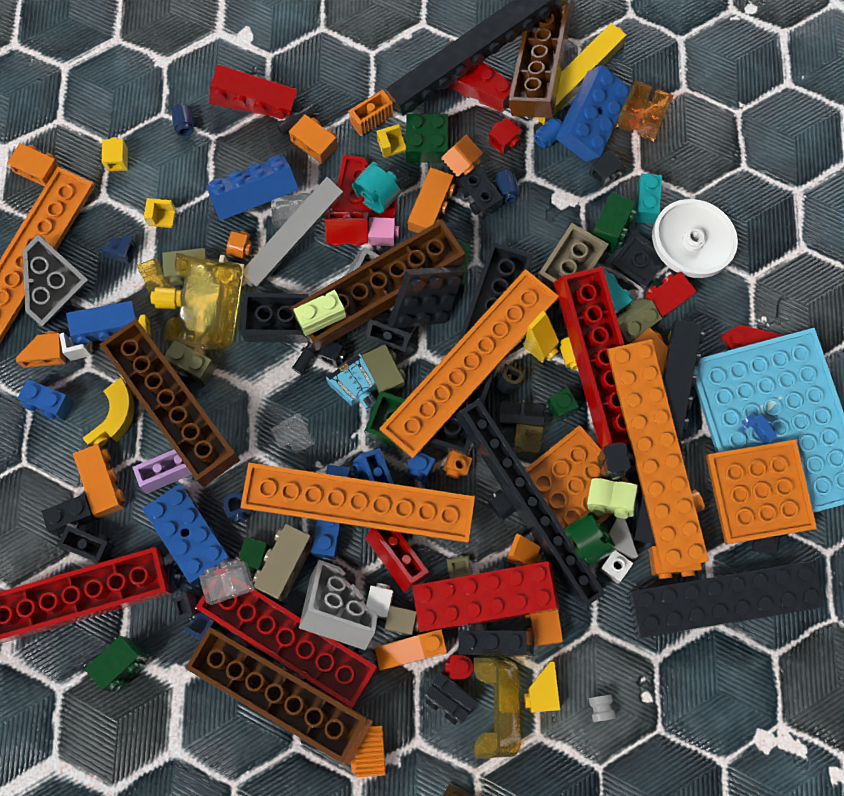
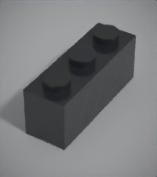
M459 630L458 654L465 656L534 657V633L529 631Z

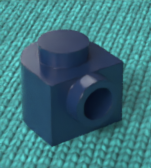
M230 493L226 496L223 503L227 518L230 521L234 520L235 523L248 519L247 515L251 514V510L240 508L243 496L240 493Z

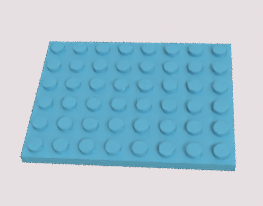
M815 328L700 358L699 365L695 366L694 375H697L695 388L716 453L796 440L813 513L843 505L844 412ZM773 401L777 403L769 411L767 410L766 405L768 402ZM761 405H763V410L766 413L763 415L764 418L774 425L775 433L777 434L776 438L763 444L752 427L741 433L738 430L743 426L741 421L752 414L754 417L762 414L759 409Z

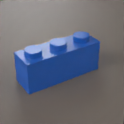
M132 301L66 313L70 337L74 345H87L92 341L98 340L105 341L136 319Z

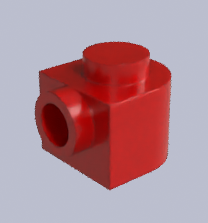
M450 655V660H445V674H450V680L467 679L473 671L472 661L466 656Z

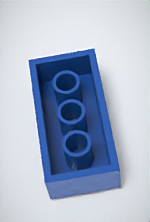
M603 65L589 70L555 139L585 162L599 158L632 89Z
M273 156L268 159V162L262 164L255 163L250 165L247 170L242 172L239 170L229 174V177L224 179L216 178L210 181L206 188L219 220L221 221L298 191L299 189L291 167L284 156Z
M181 483L142 508L186 579L193 586L198 585L233 561L193 498ZM189 531V535L184 537V534Z

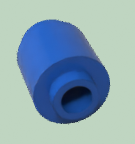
M550 118L536 131L534 135L535 142L541 148L550 147L557 140L555 138L562 126V122L559 119Z

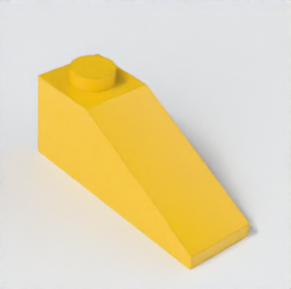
M542 311L528 326L524 348L540 362L544 363L547 359L552 360L558 353L559 341L547 314Z

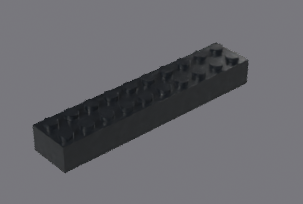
M492 242L458 342L525 269L529 272L533 254ZM496 369L426 445L427 447L445 453L455 451L468 456L472 441L455 415L478 399H480L483 406L485 405Z

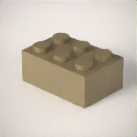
M571 223L539 272L538 280L557 294L554 281L564 275L596 268L605 255L609 244Z
M285 524L283 529L280 528L274 539L276 543L273 549H269L264 557L266 563L263 569H259L253 578V582H255L254 588L282 603H285L314 542L310 535Z

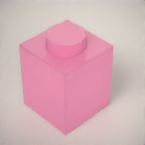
M369 217V245L394 246L395 239H399V226H395V218Z

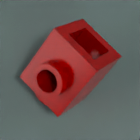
M505 117L501 122H496L492 127L488 143L504 155L520 143V126L515 121Z

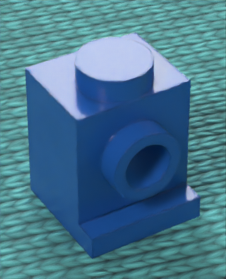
M420 452L414 459H410L406 475L426 484L435 466V459Z

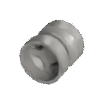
M612 694L588 698L589 704L593 708V722L616 719L615 711L611 707L613 702Z

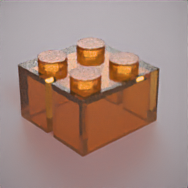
M635 80L619 114L616 126L632 133L634 130H637V135L654 141L674 95L656 88L652 102H649L648 99L652 86Z

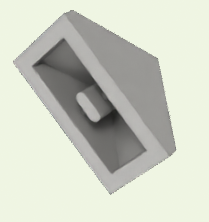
M616 517L609 530V534L615 543L614 547L618 553L629 561L635 560L638 555L626 520Z

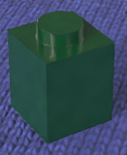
M569 388L550 396L547 401V406L557 423L575 414L579 407Z
M245 537L237 564L243 567L242 571L255 574L259 569H263L265 564L264 557L270 546L265 542Z

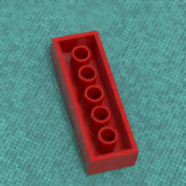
M549 561L412 586L418 628L421 633L560 610L552 564Z

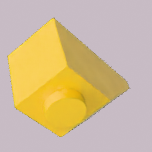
M549 662L529 686L528 694H524L525 708H530V713L560 710L555 662Z

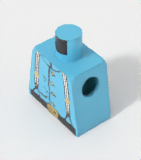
M360 353L326 377L329 386L351 406L356 405L360 401L366 409L375 405L376 400L371 393L377 389L376 383Z

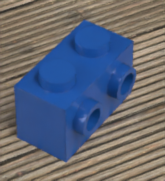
M28 379L17 398L23 403V408L35 412V410L41 411L43 416L51 420L58 418L65 421L74 403L67 395Z
M380 448L362 453L352 461L353 472L359 479L394 484Z

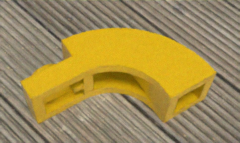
M121 377L103 390L109 400V413L99 426L83 437L90 447L96 444L102 447L110 437L118 442L131 425L134 416V399L128 385Z

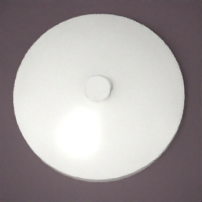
M696 199L679 200L665 207L656 219L652 231L653 245L660 259L675 272L681 271L684 276L693 278H706L723 271L734 258L738 245L736 230L728 216L716 206Z

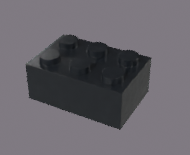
M244 293L241 335L244 341L308 343L309 339L305 336L295 319L291 307L309 297V294Z

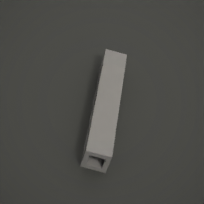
M326 177L241 271L244 275L242 279L251 287L254 285L260 287L344 195L343 191Z

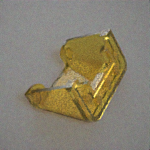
M176 253L175 270L177 274L185 276L179 318L174 317L168 321L165 327L164 339L175 340L200 349L228 348L232 343L243 276L242 267L231 262Z
M474 658L473 673H475L477 679L484 682V684H494L495 733L485 732L477 738L475 745H473L474 758L513 757L518 754L521 747L519 668L514 662L508 660Z

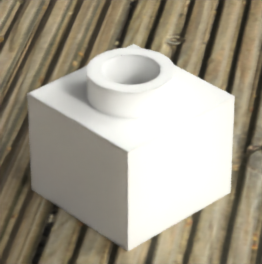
M614 551L602 565L600 571L618 584L633 563L617 551ZM614 562L621 564L620 570L614 568Z

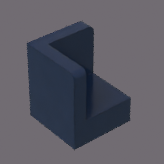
M123 235L121 240L111 238L109 246H102L101 252L106 258L129 264L136 244L131 237Z
M199 611V614L195 616L190 626H185L183 630L202 640L208 628L216 629L219 623Z

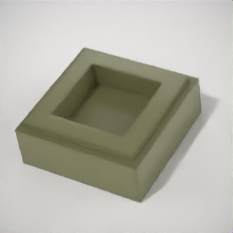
M469 556L446 559L449 579L472 575Z

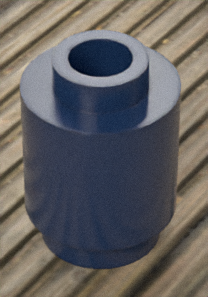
M185 104L175 105L171 109L174 130L180 136H188L193 133L195 127L191 108Z
M504 170L496 174L495 184L498 192L503 197V201L506 203L516 201L520 191L515 175L510 170Z

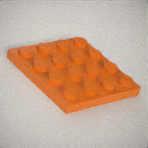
M580 425L525 469L563 529L571 522L591 511L588 510L587 506L591 480L594 478L601 479V468H599L597 459L601 449ZM626 477L622 478V482L630 483ZM612 513L597 515L599 519L596 522L602 524Z
M796 440L706 455L725 545L817 529Z

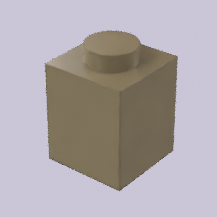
M389 606L385 630L412 636L413 631L418 632L416 611Z

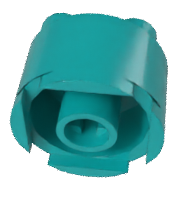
M372 162L352 183V189L358 197L362 195L366 199L363 203L377 213L384 212L402 192L396 184L397 177L390 171L386 173L376 162Z

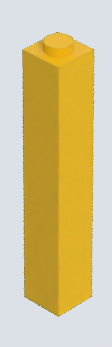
M610 23L561 72L553 116L578 92L589 70L601 65L604 66L623 47L626 34L621 28ZM535 117L542 124H545L550 119Z

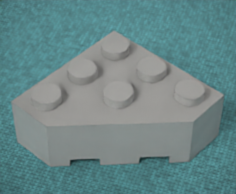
M39 235L23 249L25 311L44 328L88 283V279Z
M318 560L310 577L299 628L366 650L375 634L378 615L372 608L369 609L363 602L364 597L354 584L350 585L345 579V572L341 567Z

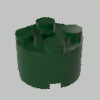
M592 510L564 528L570 540L573 539L577 545L574 547L576 554L581 560L584 558L588 565L594 564L616 551L611 535L604 524L601 525L600 522H596L599 517Z

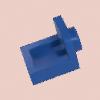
M753 414L741 421L743 426L738 429L741 433L752 427L763 444L777 437L774 425L766 420L762 414L754 417Z

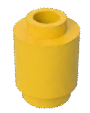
M156 287L155 291L151 292V304H155L157 309H177L182 307L183 291L177 288Z
M567 337L560 341V350L565 366L571 368V370H576L578 367L570 339Z

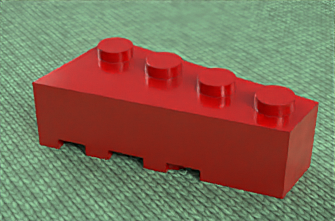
M482 62L480 65L467 71L463 77L457 78L450 83L446 89L458 91L464 97L479 100V103L503 113L509 106L512 83Z
M217 64L210 86L209 104L279 119H287L290 117L297 89Z

